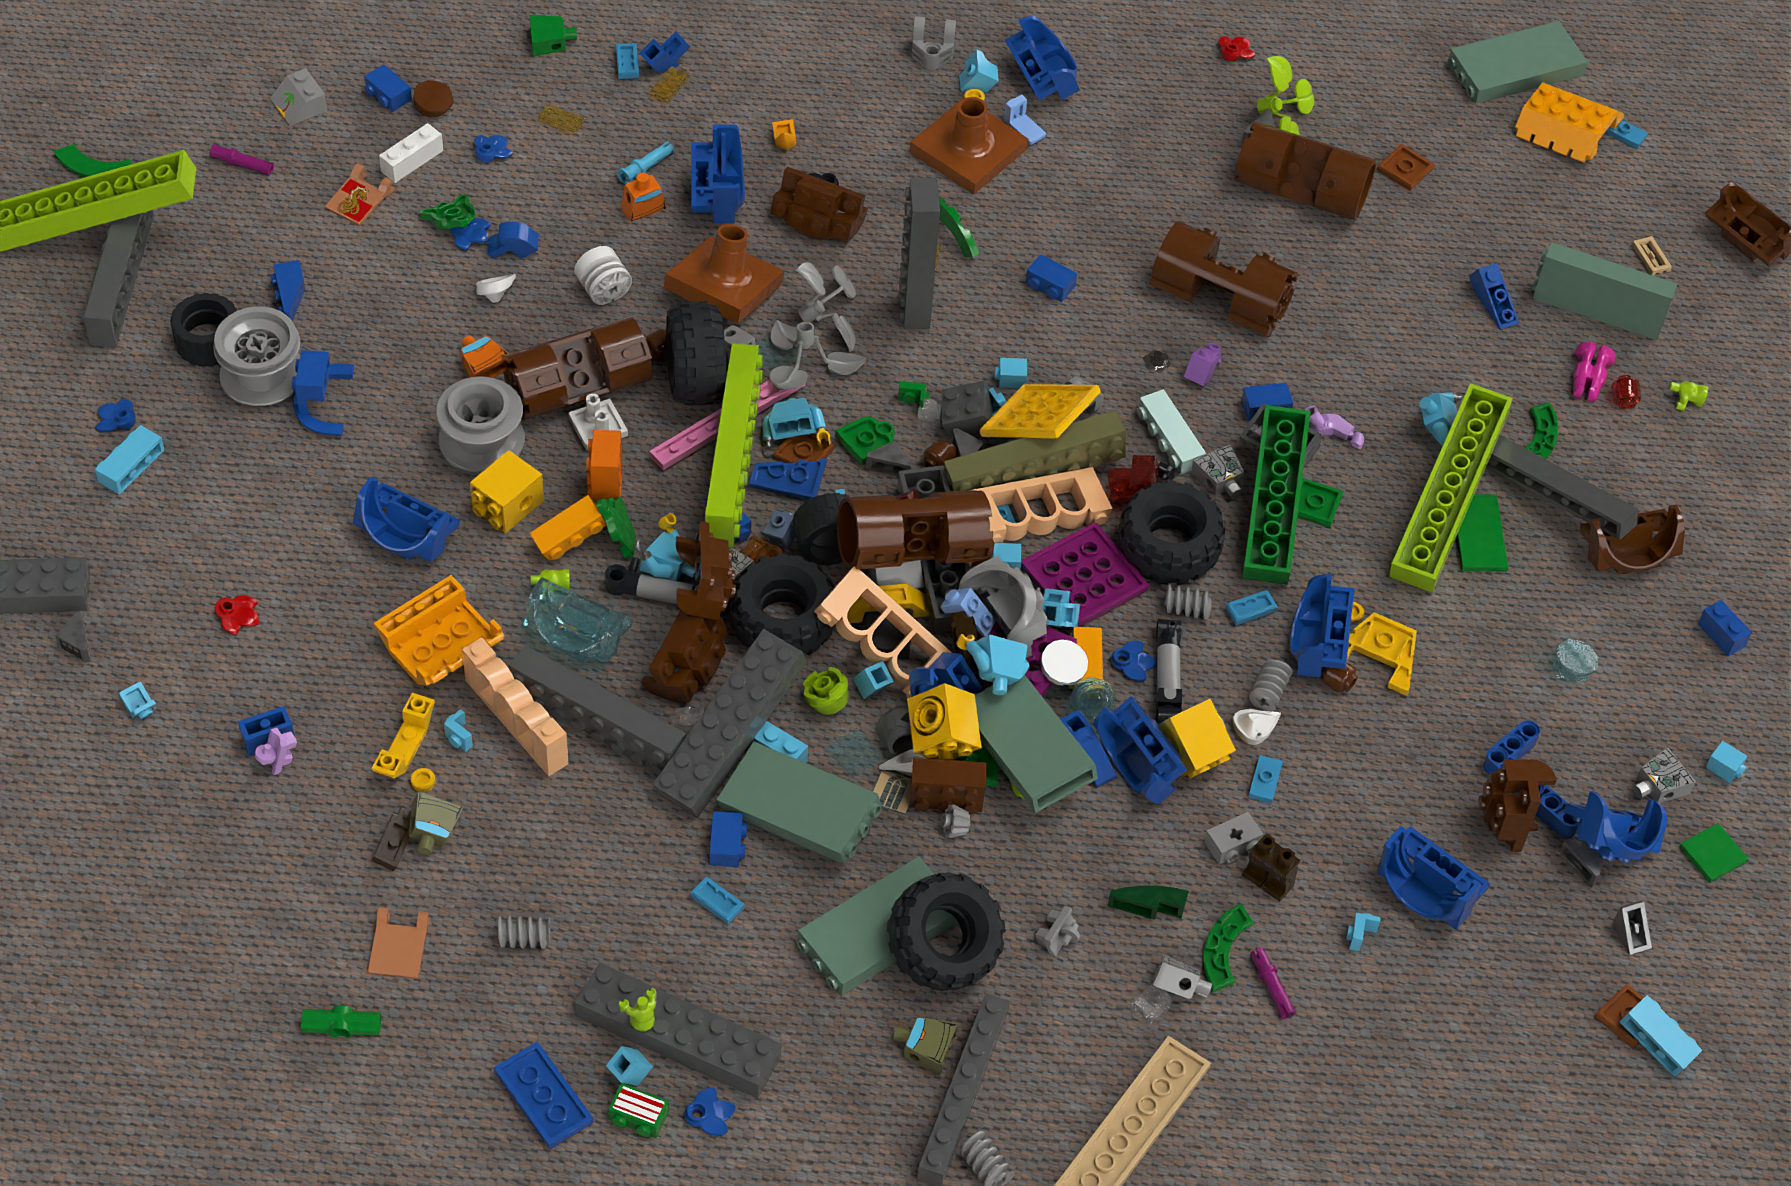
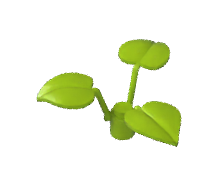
M1281 56L1268 57L1266 60L1277 91L1271 95H1266V98L1258 100V112L1262 114L1267 108L1270 109L1272 116L1281 118L1279 129L1300 135L1296 122H1291L1290 116L1277 112L1282 109V104L1297 102L1300 113H1310L1314 106L1312 87L1306 79H1300L1295 84L1296 98L1281 101L1276 95L1289 88L1288 83L1292 80V69L1287 59Z

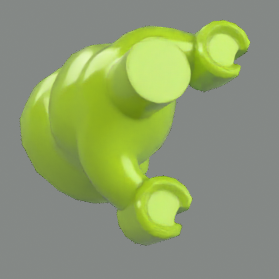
M1683 381L1679 384L1671 382L1669 390L1678 392L1680 395V401H1677L1676 409L1684 411L1688 401L1693 402L1698 407H1702L1707 397L1708 386L1697 385L1688 381Z
M545 569L541 571L540 575H530V584H541L544 588L543 601H552L553 590L569 592V569Z
M651 988V991L647 990L646 997H639L634 1007H630L629 1001L624 999V1002L619 1001V1010L629 1015L630 1024L638 1031H647L654 1026L653 1010L656 1006V990L654 988Z

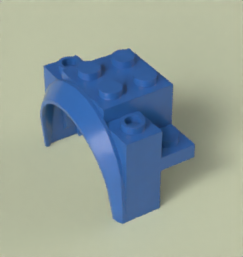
M713 125V142H691V212L713 213V223H735V212L741 208L745 201L744 167L739 128L737 125Z
M1400 826L1385 842L1377 873L1386 879L1392 892L1405 906L1421 916L1444 921L1455 930L1468 918L1474 904L1490 886L1488 881L1411 826L1407 830ZM1408 857L1414 860L1413 865L1409 861Z

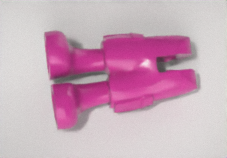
M1583 342L1575 350L1576 357L1582 361L1575 366L1573 397L1580 399L1584 389H1587V401L1595 402L1607 379L1608 371L1605 367L1612 366L1615 363L1616 354L1608 346L1602 345L1598 349L1596 365L1592 366L1591 362L1596 351V343Z

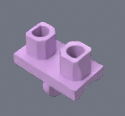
M273 728L270 730L267 744L256 748L255 758L262 765L271 764L273 768L272 773L276 775L281 772L283 765L292 762L293 757L289 749L296 747L297 740L291 731L281 734L278 728Z

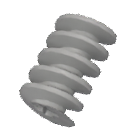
M1168 584L1164 606H1166L1167 613H1171L1173 608H1175L1176 614L1180 615L1184 609L1186 617H1189L1191 612L1194 611L1195 618L1198 619L1200 614L1203 613L1204 620H1207L1210 616L1214 593L1209 598L1208 591H1204L1203 595L1200 596L1199 589H1195L1191 595L1189 587H1186L1185 591L1181 593L1179 585L1172 591L1171 584Z
M1268 660L1264 663L1249 695L1250 702L1254 707L1270 712L1276 710L1275 706L1279 704V698L1282 697L1286 684L1289 682V677L1293 673L1292 668L1288 664L1279 660Z
M499 916L498 940L500 946L505 948L509 941L511 948H515L519 941L522 949H525L528 942L531 948L535 949L539 942L541 949H545L550 939V917L546 924H543L541 917H538L536 924H533L531 917H528L526 924H523L521 916H518L516 923H513L511 916H508L506 923H503L501 916Z
M979 1131L964 1143L960 1154L963 1158H966V1163L972 1166V1171L978 1174V1179L984 1182V1186H1004L1012 1180L1015 1172L1005 1173L1010 1165L1008 1163L1000 1165L1004 1157L1002 1155L994 1157L998 1149L996 1147L988 1149L992 1141L991 1139L982 1141L986 1133Z

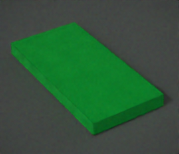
M1474 494L1457 534L1462 571L1507 572L1508 570L1497 494Z

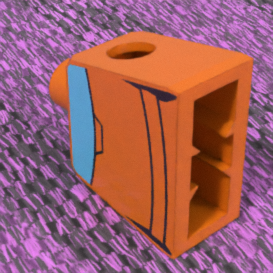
M644 172L639 173L636 177L637 180L628 182L624 186L621 209L630 222L667 209L662 189L653 175H648Z
M469 335L462 340L461 344L463 347L460 350L461 362L470 378H494L502 374L506 369V364H503L501 360L503 355L509 353L490 337L484 336L475 340Z

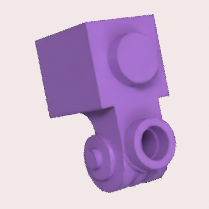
M1208 343L1206 348H1199L1192 353L1184 377L1202 386L1207 384L1212 378L1215 367L1221 363V347L1215 343Z

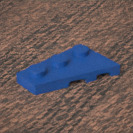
M827 458L809 462L798 460V462L783 463V461L755 463L749 487L804 500L812 499L818 495Z

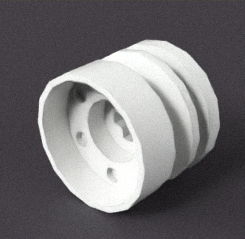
M599 246L589 250L581 256L575 265V275L582 286L585 287L593 302L598 305L612 302V299L622 298L632 284V277L621 263L614 250L608 246Z

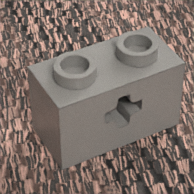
M1246 812L1208 829L1204 843L1218 864L1226 861L1231 863L1238 859L1241 854L1250 853V850L1263 837V833L1249 812Z

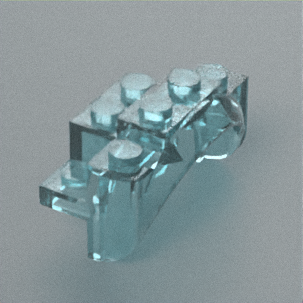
M542 577L530 594L523 626L538 633L543 639L542 643L551 646L562 654L583 662L588 657H593L597 661L607 663L617 653L620 637L631 627L633 619L552 582L549 583V580ZM552 607L558 609L557 615L553 611Z

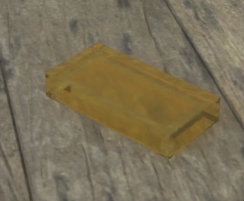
M671 66L651 89L650 97L668 104L689 79V73Z
M547 104L538 116V122L576 135L584 124L585 117Z

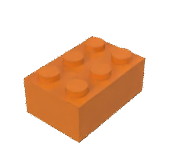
M593 430V439H588L589 457H587L586 462L588 495L592 500L602 498L606 500L610 497L617 499L621 497L623 473L621 431Z

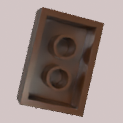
M913 758L909 807L919 811L939 809L945 812L948 805L954 804L968 811L969 814L982 812L986 782V763Z

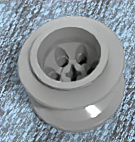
M269 307L244 308L225 318L216 330L213 349L214 355L221 365L219 373L220 384L226 394L237 402L251 406L272 405L294 394L296 390H292V378L297 376L295 363L296 359H300V354L298 353L300 349V336L293 321L283 312Z
M471 377L452 384L441 394L436 405V419L441 428L438 443L442 454L452 467L460 472L478 476L508 450L518 457L520 456L525 443V432L520 422L523 415V405L517 391L504 381L496 378Z

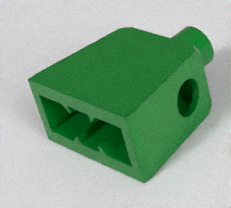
M529 15L533 56L565 51V40H577L576 27L564 28L561 16Z

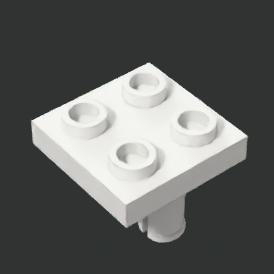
M589 394L586 397V407L568 413L569 420L586 451L588 450V439H593V430L621 431V438L628 436V430L611 399L600 402L597 394Z

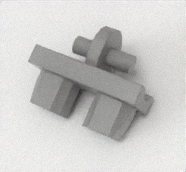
M1064 906L1062 911L1051 910L1047 916L1048 926H1051L1050 930L1040 928L1035 936L1038 944L1047 947L1048 953L1055 957L1063 945L1067 946L1069 942L1077 943L1081 938L1077 931L1079 925L1071 916L1072 908Z

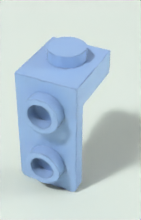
M1020 95L1006 103L1004 122L1029 139L1028 144L1033 145L1045 138L1046 132L1025 114L1027 99Z
M971 588L951 590L946 594L945 600L940 607L945 614L966 611L967 617H974L976 630L982 637L989 634L996 622L994 616Z

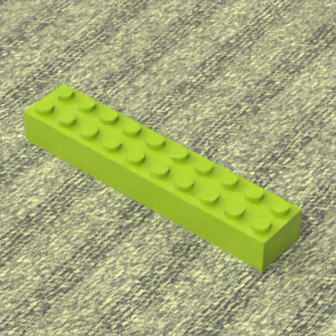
M185 150L2 200L0 201V252L193 199L196 166Z
M732 343L705 513V522L709 523L710 533H713L714 538L728 540V547H734L735 538L740 537V524L737 523L743 517V507L740 505L745 502L746 489L743 488L748 483V472L745 470L750 468L751 454L748 453L753 449V437L750 436L755 434L756 420L753 419L758 415V403L755 402L760 400L761 387L758 385L763 381V370H759V368H762L763 355H759V345Z
M1470 383L1393 559L1389 577L1433 593L1508 417L1513 398Z

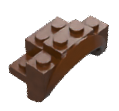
M787 167L784 170L781 189L773 196L770 214L783 218L787 225L804 236L819 240L839 239L848 243L861 228L868 208L863 206L866 195Z
M1734 182L1725 185L1720 190V199L1705 212V216L1721 228V237L1751 261L1758 258L1769 267L1779 257L1785 260L1791 254V226Z
M1671 505L1668 506V512L1665 509L1638 513L1637 526L1621 540L1602 531L1599 519L1591 520V524H1580V533L1589 543L1588 560L1597 571L1613 568L1617 574H1628L1630 572H1641L1660 567L1661 563L1667 558L1682 555L1685 526L1678 506ZM1658 531V533L1652 538L1653 532Z
M700 521L695 539L676 536L675 539L678 555L695 569L696 582L699 583L696 590L677 588V604L686 614L718 620L721 611H725L729 599H733L735 595L736 585L733 584L735 571L732 570V551L728 549V540L714 538L713 533H710L709 523Z
M682 610L679 611L676 620L649 667L653 677L644 676L641 681L645 689L651 694L667 700L689 703L699 688L708 685L726 651L722 641L725 639L728 630L721 616H719L718 620L689 615ZM675 667L681 668L673 673Z
M1504 760L1502 767L1494 773H1490L1487 781L1483 784V794L1478 798L1479 810H1483L1484 823H1488L1489 831L1496 832L1497 840H1506L1507 844H1511L1512 852H1522L1529 831L1538 830V824L1534 821L1541 802L1538 786L1556 784V776L1546 763L1539 760Z

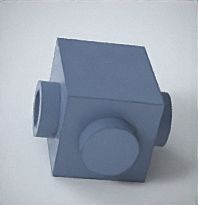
M774 510L763 531L769 544L787 550L790 549L796 538L792 523L794 514L788 511L780 512Z

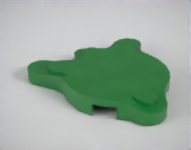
M467 194L458 196L454 202H440L433 208L422 209L419 212L421 219L429 220L436 227L442 229L466 227L476 217L474 206L470 204Z
M610 497L606 500L604 498L597 500L596 506L606 522L613 542L620 541L622 546L619 549L626 559L634 557L636 535L623 499L621 497L617 499Z

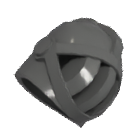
M900 705L886 712L878 720L876 726L879 739L893 756H898L913 749L908 706Z

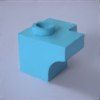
M976 49L965 61V70L959 75L960 90L966 92L969 89H979L982 92H988L999 81L997 66L990 63L985 58L983 52Z
M1045 588L1042 607L1048 619L1046 625L1078 627L1080 604L1069 603L1070 591Z

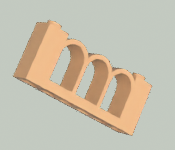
M1093 467L974 489L977 491L982 490L989 500L992 517H989L990 531H993L994 543H1003L1004 540H1019L1026 535L1027 530L1036 535H1046L1051 533L1056 528V525L1065 529H1076L1084 523L1087 526L1094 522L1098 525H1103L1109 521L1112 512V506ZM1071 492L1080 511L1072 512L1066 510L1061 506L1056 495ZM1042 498L1050 516L1040 517L1035 515L1029 508L1027 500ZM1013 503L1021 522L1011 523L1006 521L1000 515L997 506Z
M855 566L842 578L814 611L818 615L819 620L824 624H828L831 627L835 624L839 634L846 640L853 642L861 641L860 648L866 659L876 664L883 661L894 683L906 686L902 691L906 694L907 698H911L909 675L903 673L897 664V656L904 646L911 640L930 657L923 667H929L943 652L952 653L860 569H856ZM860 595L881 613L871 626L863 631L853 628L847 619L849 608ZM885 618L905 635L890 653L877 650L872 641L874 630Z
M481 637L463 648L465 681L543 771L550 776L568 765L567 733L553 717L549 716L540 703L534 702L527 688L519 680H514L509 668L500 658L496 657V653Z

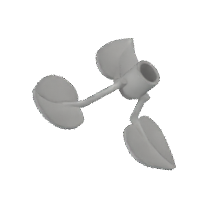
M809 262L801 264L796 271L803 275L816 291L811 300L798 309L801 319L804 322H812L817 319L819 322L822 319L833 318L850 353L853 351L856 342V336L852 327L842 315L840 317L837 313L823 315L825 311L823 304L842 290H844L848 298H854L856 296V289L853 283L847 278L844 271L835 265L832 268V272L840 287L821 301H815L819 296H823L826 293L823 279L813 264Z
M777 320L772 328L771 343L773 346L782 350L791 349L793 346L798 347L794 368L779 366L770 373L771 383L779 388L797 389L807 382V372L798 369L802 349H809L814 343L823 362L828 364V370L832 373L849 375L856 372L866 362V357L845 352H833L828 354L826 358L819 343V336H814V325L810 322H801L797 327H793Z

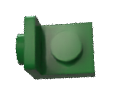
M899 381L898 401H904L905 403L920 402L919 413H924V406H929L930 393L925 392L926 383Z

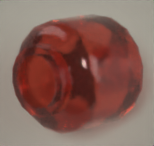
M1630 375L1619 376L1618 380H1615L1611 385L1612 401L1619 408L1632 409L1641 401L1640 383L1637 379L1631 378Z

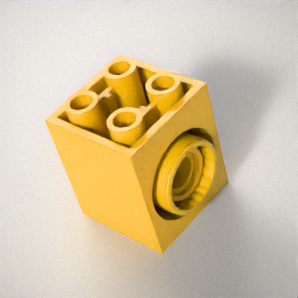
M510 450L505 452L470 482L472 510L475 515L480 518L484 517L495 530L500 529L505 534L544 502L542 473Z
M944 683L907 699L914 753L922 755L926 759L954 760L961 756H969L973 751L982 748L975 694Z
M1211 699L1158 724L1180 753L1181 757L1179 759L1187 768L1179 776L1180 778L1188 775L1189 779L1231 759L1229 754L1236 751L1226 731L1225 724L1218 715Z

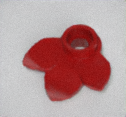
M1222 36L1218 41L1219 46L1222 47V58L1227 61H1236L1238 57L1250 59L1256 56V53L1249 49L1251 42L1245 37L1240 36L1231 39L1227 36Z
M239 595L233 599L221 598L215 604V613L221 619L223 629L230 634L237 635L240 626L251 627L259 624L258 614L254 610L258 601L250 596Z

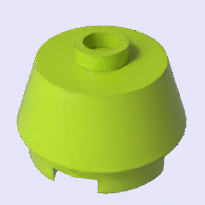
M828 667V671H823L819 674L814 671L805 679L803 683L805 687L804 700L823 715L835 714L848 703V680L837 668Z

